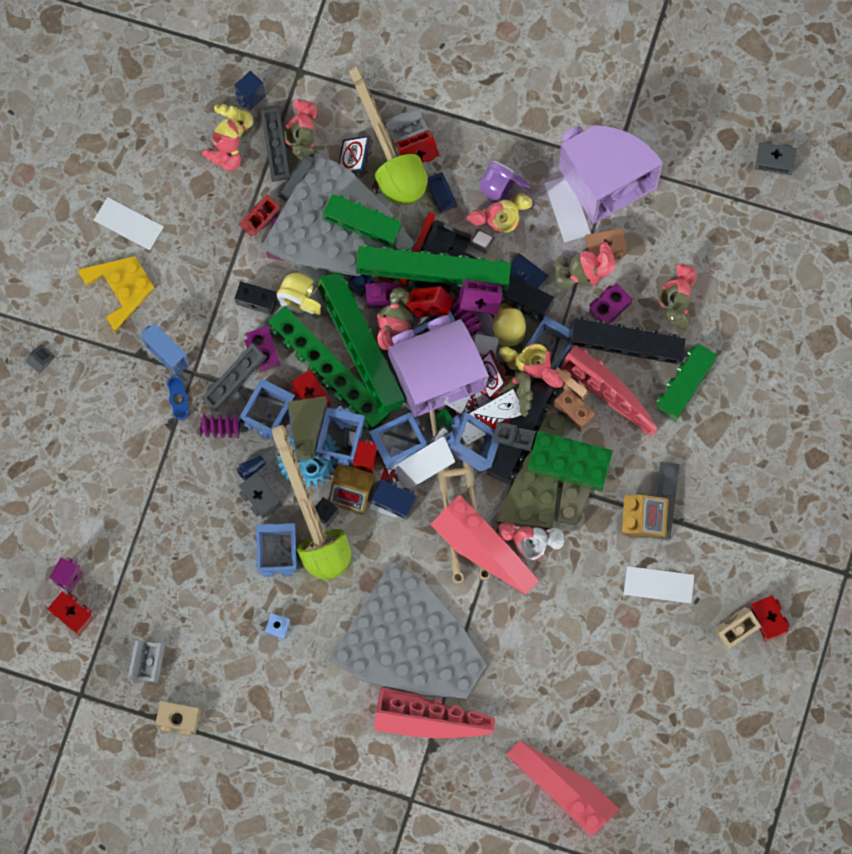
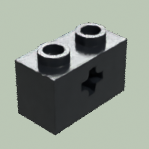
M240 281L234 299L236 305L272 315L277 303V292Z

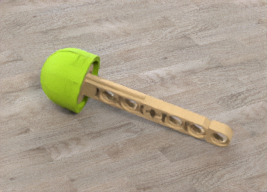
M355 66L349 69L350 76L388 160L376 171V181L382 194L390 202L398 205L412 204L418 201L426 190L428 182L426 170L419 156L415 154L398 155L359 67Z
M283 425L273 427L272 433L311 533V537L302 541L297 547L302 564L310 574L319 579L336 578L347 569L351 560V549L345 532L342 529L324 531L292 445L289 442L287 432Z

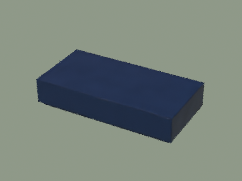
M443 172L429 177L427 186L439 213L441 214L456 208L457 203Z

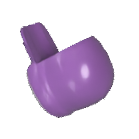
M497 161L489 163L487 170L480 180L482 193L496 202L504 200L514 184L530 191V185L527 184L525 179L516 175L512 169Z

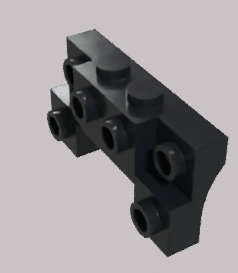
M436 220L427 242L424 241L421 251H428L439 255V253L449 254L450 250L456 247L466 252L471 241V234ZM412 280L409 286V291L430 287H442L448 294L451 291V286L444 283Z

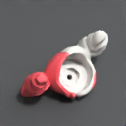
M507 522L498 525L500 537L503 540H514L516 551L520 557L523 555L526 560L539 559L544 554L548 545L553 549H560L564 544L563 531L556 527L544 531L537 527H519Z

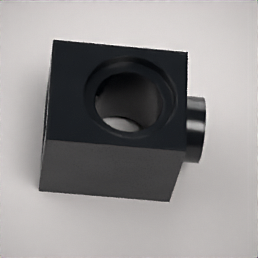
M324 497L315 506L321 523L328 528L339 514V509Z

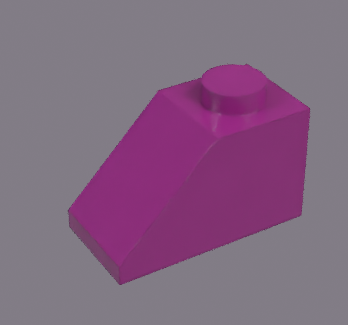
M386 282L365 284L368 309L390 305V294L398 287L404 289V286Z

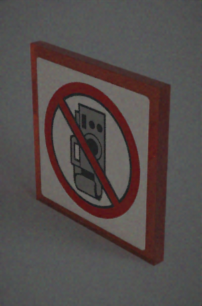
M489 350L482 358L489 375L485 388L489 400L493 399L508 384L504 376L506 370L504 366L499 365L493 350Z

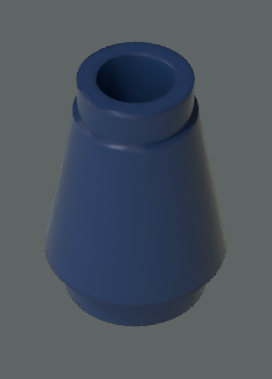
M258 455L239 464L236 470L239 476L246 481L266 465V462L261 455Z

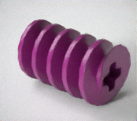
M459 297L455 298L450 311L454 313V319L462 320L472 337L481 331L480 327L484 323L476 322L480 316H473V314L477 311L469 312L460 309Z
M203 413L200 422V437H202L203 432L206 438L210 436L211 432L214 438L218 436V433H220L221 438H224L226 433L229 438H232L235 433L236 438L239 439L240 420L237 419L236 414L233 415L232 419L229 418L228 414H226L225 419H222L221 414H218L217 419H215L213 413H211L209 419H207L206 414Z

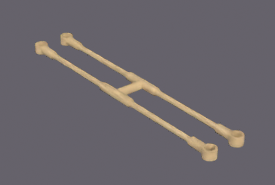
M433 410L430 411V418L434 437L437 433V426ZM461 438L462 445L467 447L464 439ZM463 461L464 467L446 470L444 468L439 471L438 479L444 508L449 505L446 477L465 475L467 488H469L471 507L477 512L472 467ZM451 547L452 582L454 584H461L464 576L460 570L456 551ZM480 567L479 578L484 581L488 580L491 574ZM486 571L488 577H482L481 572ZM460 575L461 581H456L454 576Z

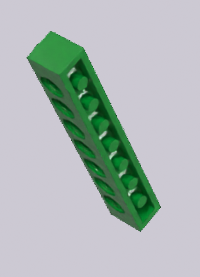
M286 306L268 320L271 333L276 337L279 335L283 339V345L288 350L292 348L296 352L295 357L301 363L305 362L309 366L308 370H311L314 376L318 375L322 379L321 383L328 390L331 388L335 392L334 396L341 403L344 401L352 413L365 417L364 427L367 430L369 428L371 430L378 428L390 417V412L380 415L368 389ZM292 327L294 330L292 333L287 334L284 332V329ZM305 340L307 343L305 346L299 347L297 342ZM318 353L320 356L317 360H311L310 355ZM326 366L333 368L330 373H324L323 369ZM340 379L346 381V384L342 387L336 385V382ZM351 393L359 395L356 400L349 399ZM365 406H370L372 411L370 413H363L362 409Z

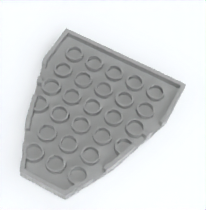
M315 153L311 166L295 187L261 248L294 266L301 267L303 265L317 270L321 268L330 270V272L361 276V274H356L358 247L365 244L373 245L374 248L388 246L323 220V211L331 194H341L347 197L349 201L360 202L371 210L377 209L385 216L394 215L348 168ZM402 227L393 250H412L414 242Z
M393 562L386 569L329 661L363 682H370L419 695L463 700L468 698L487 667L464 628L423 580Z

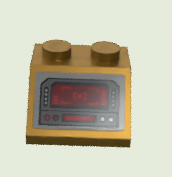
M338 463L328 501L337 507L364 515L376 480L375 474Z
M624 495L622 534L630 538L667 537L669 499L647 495Z

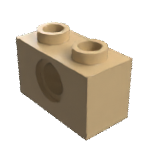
M745 607L715 627L714 631L723 645L730 649L761 628L753 613Z
M160 701L155 725L160 727V731L171 732L173 729L178 730L181 735L190 736L191 733L196 734L201 710L195 707ZM175 715H182L183 720L180 724L173 723Z

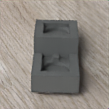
M497 422L493 441L533 451L537 432L518 428L516 425Z

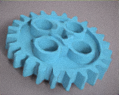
M328 435L323 450L338 453L339 448L335 447L337 445L336 441H331L332 437ZM288 436L289 442L292 445L294 451L293 440L291 437ZM316 455L314 459L300 461L298 464L308 489H310L311 484L318 488V482L325 485V478L331 480L330 473L335 474L336 470L333 467H337V460L324 461ZM278 456V461L281 462L278 464L279 468L283 469L281 473L282 475H287L286 480L290 481L282 458ZM310 468H317L316 472L308 473Z

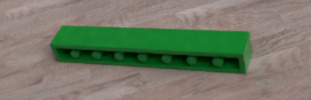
M365 244L358 247L356 274L462 285L465 279L501 285L502 290L508 291L511 263L501 259L489 261L483 257L471 259L465 255L454 257L447 253L436 255L428 251H420L418 253L412 252L410 249H401L400 251L393 250L391 247L374 248L373 245Z
M341 273L320 277L316 287L380 415L401 408L405 401L404 392L397 385L394 373H391L386 357H383L380 346L372 335V329L367 325L364 313L359 309L355 295L351 293L346 278Z

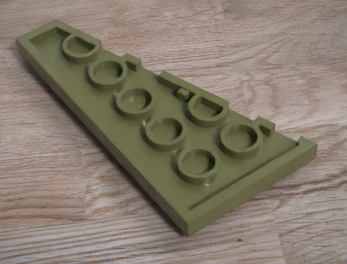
M546 414L539 431L563 437L566 416ZM532 451L528 452L495 523L507 522L518 526L543 529L553 528L558 480L528 472Z

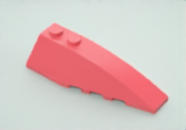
M575 346L568 353L560 369L568 371L574 380L583 383L586 389L652 437L658 428L634 394L600 360L592 358L584 348Z
M460 495L430 524L458 554L468 558L490 574L497 576L524 595L539 582L506 542Z
M380 688L374 731L425 738L474 737L493 734L495 718L475 711L468 713L456 705L449 707L443 705V701L437 699L430 701L425 699V695Z
M520 740L506 754L591 838L619 810L591 781Z

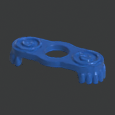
M175 375L171 376L167 381L170 393L169 402L173 408L174 418L185 420L189 415L188 396L185 393L184 381ZM175 395H183L184 401L181 404H175L173 401Z

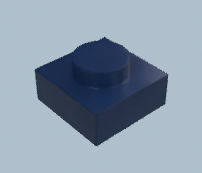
M361 274V276L352 275L348 281V287L360 296H363L366 292L365 284H371L372 279L364 274Z

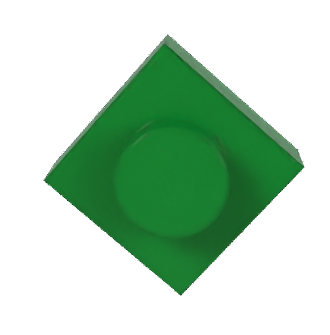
M444 408L435 415L437 432L443 425L448 430L452 428L451 422L453 418Z

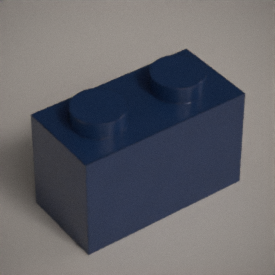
M251 70L234 85L237 102L241 107H247L250 111L266 97L263 82Z
M381 479L371 501L373 505L407 520L417 497L414 495V491L408 488L401 489L397 487L395 482Z

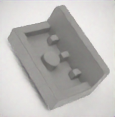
M415 108L385 120L386 128L393 144L429 130L422 117L420 108Z
M136 639L132 649L133 654L128 669V678L140 682L158 683L165 645Z

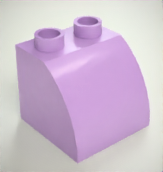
M596 125L585 131L581 126H577L562 136L564 143L561 144L559 171L593 224L658 188L663 163L657 154L636 136L617 128Z
M443 316L427 324L430 330L427 333L415 336L413 330H407L392 337L394 345L389 347L388 355L414 418L445 406L446 404L443 402L446 397H448L449 403L484 391L489 375L461 319L451 323L449 316Z

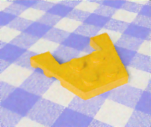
M135 256L77 270L86 286L105 277L122 307L106 316L115 332L120 329V326L131 317L134 310L155 289Z

